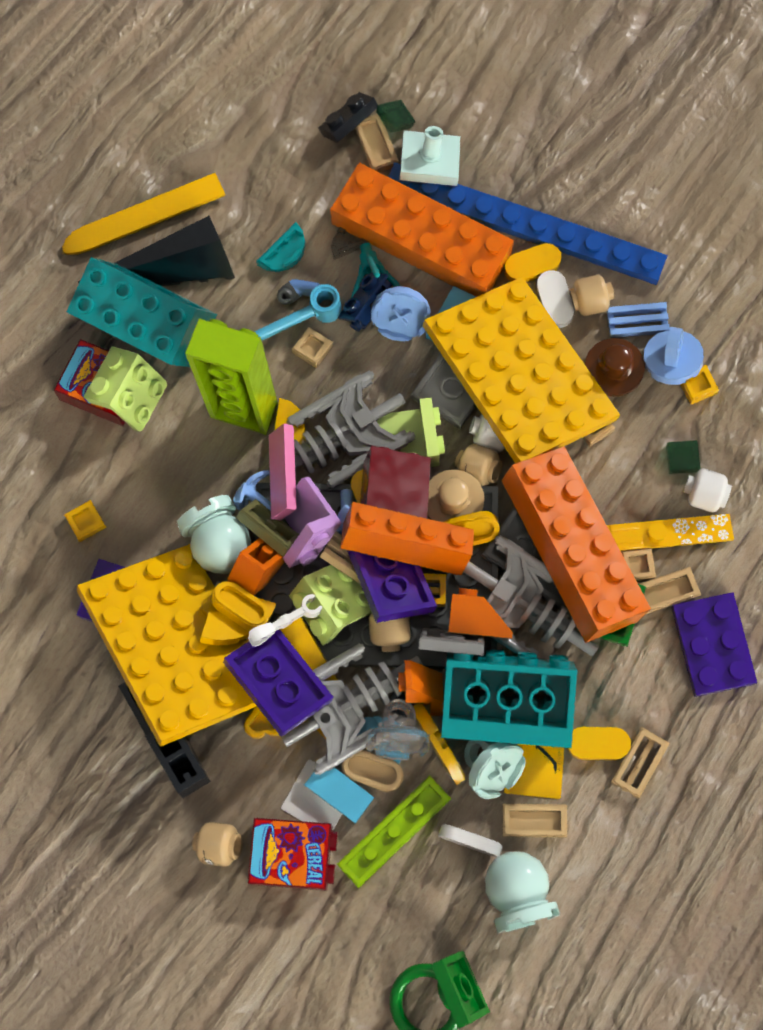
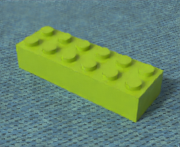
M198 319L185 354L210 418L266 435L278 401L261 337H258L257 333L249 329L241 328L238 331L229 328L224 322L216 319H210L209 321Z

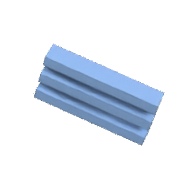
M667 302L609 307L607 319L610 338L655 335L669 330V317L666 311ZM660 313V314H650V315L614 317V316H625V315H636V314ZM661 321V325L615 329V325L643 324L647 322Z

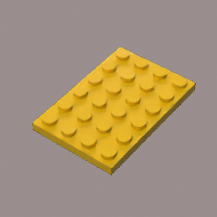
M521 277L429 317L423 322V328L477 408L488 421L515 464L564 447L617 421L620 416L617 409L539 299Z
M190 544L77 586L78 595L160 747L257 706L223 663L226 656L244 645L243 641L245 639L231 645L199 643L208 612L219 611L215 609L211 600L215 586L206 571L193 558Z

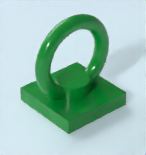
M463 950L432 964L420 963L408 967L396 978L389 997L391 1016L399 1030H421L407 1019L402 1004L406 987L410 982L419 977H431L438 981L437 989L444 1006L451 1011L448 1021L437 1030H458L490 1013Z

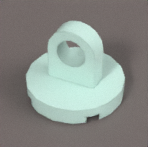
M470 740L466 744L464 757L467 765L471 768L469 773L471 789L481 798L493 799L502 795L500 791L505 787L508 790L512 788L521 777L525 767L526 758L523 756V749L514 743ZM482 747L483 752L477 757L478 749Z

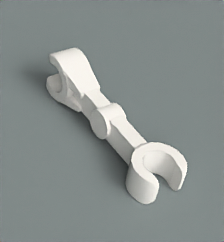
M309 594L305 596L300 608L280 616L277 621L251 629L248 636L253 647L261 645L275 634V631L288 627L293 621L302 616L307 618L317 617L321 613L322 606L315 610H310L306 606L307 603L315 600V595Z

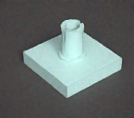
M436 126L426 128L425 133L404 130L400 180L457 186L459 179L460 136L443 135V130Z

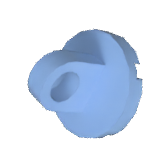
M396 286L386 289L377 295L371 309V320L373 325L375 323V326L378 328V332L384 337L394 341L405 342L412 340V337L424 334L425 329L422 325L424 320L430 317L431 309L427 300L419 292L406 286Z
M670 327L669 330L652 337L645 346V369L658 382L667 385L686 383L687 379L696 377L703 366V348L699 340L692 334L684 332L682 328Z

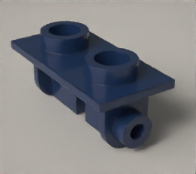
M370 272L369 275L365 276L360 282L359 289L352 298L346 301L343 311L337 318L352 321L350 327L357 332L365 329L371 321L372 308L370 304H373L378 294L392 287V284L386 280L388 275L380 273V277L376 278Z

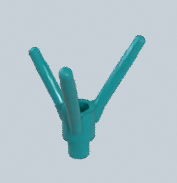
M361 244V254L359 256L361 264L351 298L359 289L360 282L366 274L369 275L370 272L376 278L380 277V273L387 274V280L393 287L401 286L378 260L371 244Z

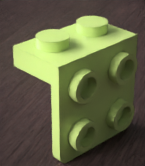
M112 346L86 391L84 398L91 404L111 409L132 429L141 432L163 395L167 382L138 353Z
M432 397L419 399L420 409L388 413L377 420L382 429L393 435L403 430L406 433L409 431L411 433L414 432L415 440L399 450L400 452L417 453L420 456L430 457V467L440 466V454H445L443 435L437 436L436 425H441L439 407H433Z
M332 565L304 576L289 595L296 609L301 607L305 596L309 594L315 595V600L307 603L306 606L310 610H315L322 606L321 613L315 618L303 617L310 626L311 632L318 638L322 646L332 642L345 626L372 614L361 584Z

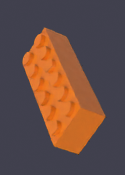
M360 162L330 209L332 225L476 297L492 290L505 267L506 260L512 255L514 240Z
M565 446L513 464L501 481L584 642L587 643L638 622L651 608Z

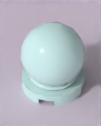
M220 495L210 498L211 505L197 511L195 506L189 509L177 520L179 532L183 537H192L190 548L193 558L204 570L228 574L231 572L240 552L251 545V540L246 526L236 517L232 516L235 513L236 506L230 496Z
M520 851L506 852L496 857L488 868L485 877V892L491 905L501 912L500 917L494 920L497 934L534 925L536 920L544 918L550 920L560 915L557 902L549 903L548 900H545L550 888L548 873L542 863L528 853Z

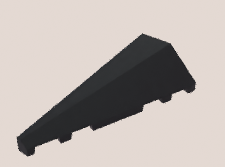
M210 216L115 262V264L160 286L180 285V282L198 280L199 282H208V279L225 278L230 280L235 278Z

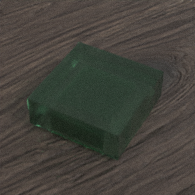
M402 100L379 104L376 110L390 133L412 128L416 122Z
M697 440L667 442L666 453L669 474L693 473L701 469Z

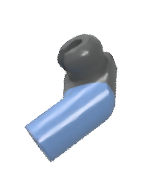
M292 279L278 290L277 299L280 303L289 305L303 295L310 296L313 289L319 286L320 283Z

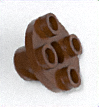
M610 338L598 342L590 349L585 360V366L607 396H623L632 392L640 385L645 371L644 359L638 348L632 343L619 338Z

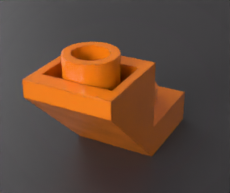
M405 660L404 672H398L399 692H405V703H424V705H430V716H443L442 673L412 660Z

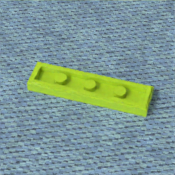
M429 775L337 863V866L360 888L451 801V797Z

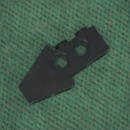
M126 682L119 685L121 692L144 731L147 741L177 793L182 798H185L210 783L211 781L188 737L185 736L160 747Z

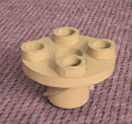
M446 470L435 475L429 481L428 518L443 522L450 518L483 511L485 499L480 483L471 474L461 470Z

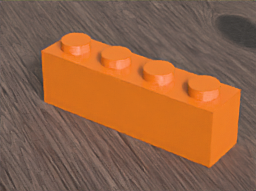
M352 501L343 522L340 548L461 576L472 557L474 529Z

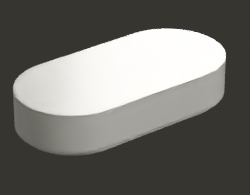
M554 270L546 271L537 280L536 290L539 301L558 328H563L571 323L574 315V307L567 282L560 272Z
M447 824L441 825L438 834L440 838L493 857L500 856L503 847L501 846L502 844Z

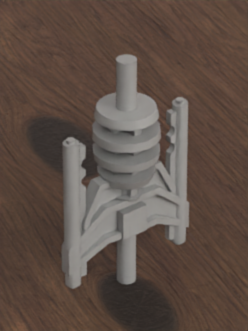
M368 370L362 375L360 373L348 380L343 386L287 418V424L296 425L298 428L304 424L306 419L312 420L316 413L322 414L330 409L325 417L330 430L325 432L320 425L314 427L317 437L312 438L309 432L306 431L302 434L304 444L300 445L296 439L294 440L295 468L302 465L307 473L310 474L315 472L312 464L317 462L323 469L327 467L324 456L328 454L332 461H336L339 458L336 451L338 447L343 452L346 451L349 456L360 455L352 460L351 465L342 466L341 471L335 470L328 474L329 479L326 483L328 488H334L351 478L356 472L362 470L364 460L371 446L387 447L391 450L399 451L415 440L414 432L411 433L409 431L406 433L403 430L393 435L382 429L377 423L378 419L406 404L401 393L371 410L363 402L362 390L373 384L371 380L374 379L373 376L375 375L372 371Z
M502 535L496 536L494 539L496 541L495 544L498 545L496 549L506 555L505 572L499 580L470 561L468 562L463 572L492 591L486 600L509 628L518 629L528 619L532 622L528 630L532 635L536 633L539 627L544 630L540 638L544 643L552 636L556 639L553 644L554 648L559 649L568 640L590 656L595 654L599 646L592 641L584 642L581 634L574 630L576 624L572 617L569 620L564 617L568 610L564 605L555 612L551 610L555 600L549 598L545 605L539 602L542 596L540 594L544 588L538 577L547 583L553 582L543 562ZM514 635L512 639L491 637L517 655L518 652H530L537 655L539 653L532 647L526 648L525 642H517Z
M358 643L312 670L334 698L331 703L316 712L311 719L281 737L286 747L320 728L326 738V755L316 760L317 765L314 766L315 769L313 771L315 774L321 775L405 725L407 721L405 715L397 716L395 713L388 717L386 723H378L376 729L370 728L358 735L366 722L361 710L362 707L367 705L373 713L378 711L374 703L375 700L380 698L383 704L387 706L391 703L387 696L388 693L393 691L397 698L402 694V692H399L397 682L398 672H404V664L390 671L384 662L377 663L380 672L377 674L368 667L364 669L368 680L362 682L356 674L352 677L356 685L352 690L346 684L344 685L342 680L324 681L339 672V667L343 666L346 668L351 660L356 662L363 658L362 653L365 652V646ZM418 656L410 659L423 665Z

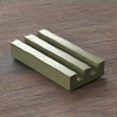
M256 499L241 509L236 516V519L283 557L299 536L296 531L282 520L271 519V511Z

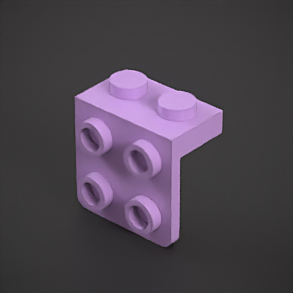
M308 476L301 478L296 485L297 509L284 518L289 526L299 534L283 557L289 568L299 564L306 566L312 563L342 524L335 511L321 494L319 488Z

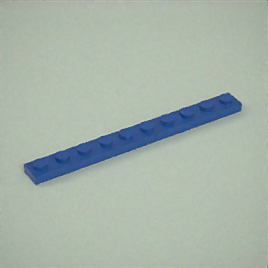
M396 162L389 174V178L491 229L538 245L544 243L553 244L558 247L561 253L657 285L668 256L460 184L452 186L400 180L401 164Z

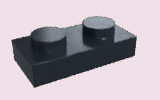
M358 92L349 97L346 104L337 112L331 113L318 129L323 137L338 143L379 106L374 97Z

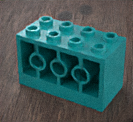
M94 257L90 258L66 311L170 365L190 367L185 353L198 319L209 321L210 319H216L218 315L118 264Z
M486 650V655L483 654V656L448 652L441 738L572 748L578 671L574 661H569L568 656L555 654L549 655V659L536 658L537 654L530 652H518L517 657L505 656V651ZM478 685L484 691L480 692V694H473V691L469 689ZM506 688H513V691L516 693L512 694L511 697H505L504 693L501 692L506 691ZM539 691H545L547 696L543 699H537L534 694H537Z

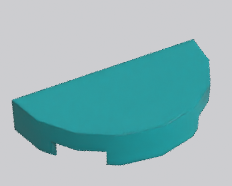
M297 222L256 261L257 266L266 271L281 272L289 270L298 264L304 255L306 243L303 230Z

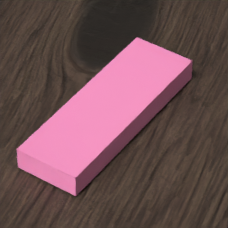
M285 423L269 434L271 519L279 521L297 509L293 425Z

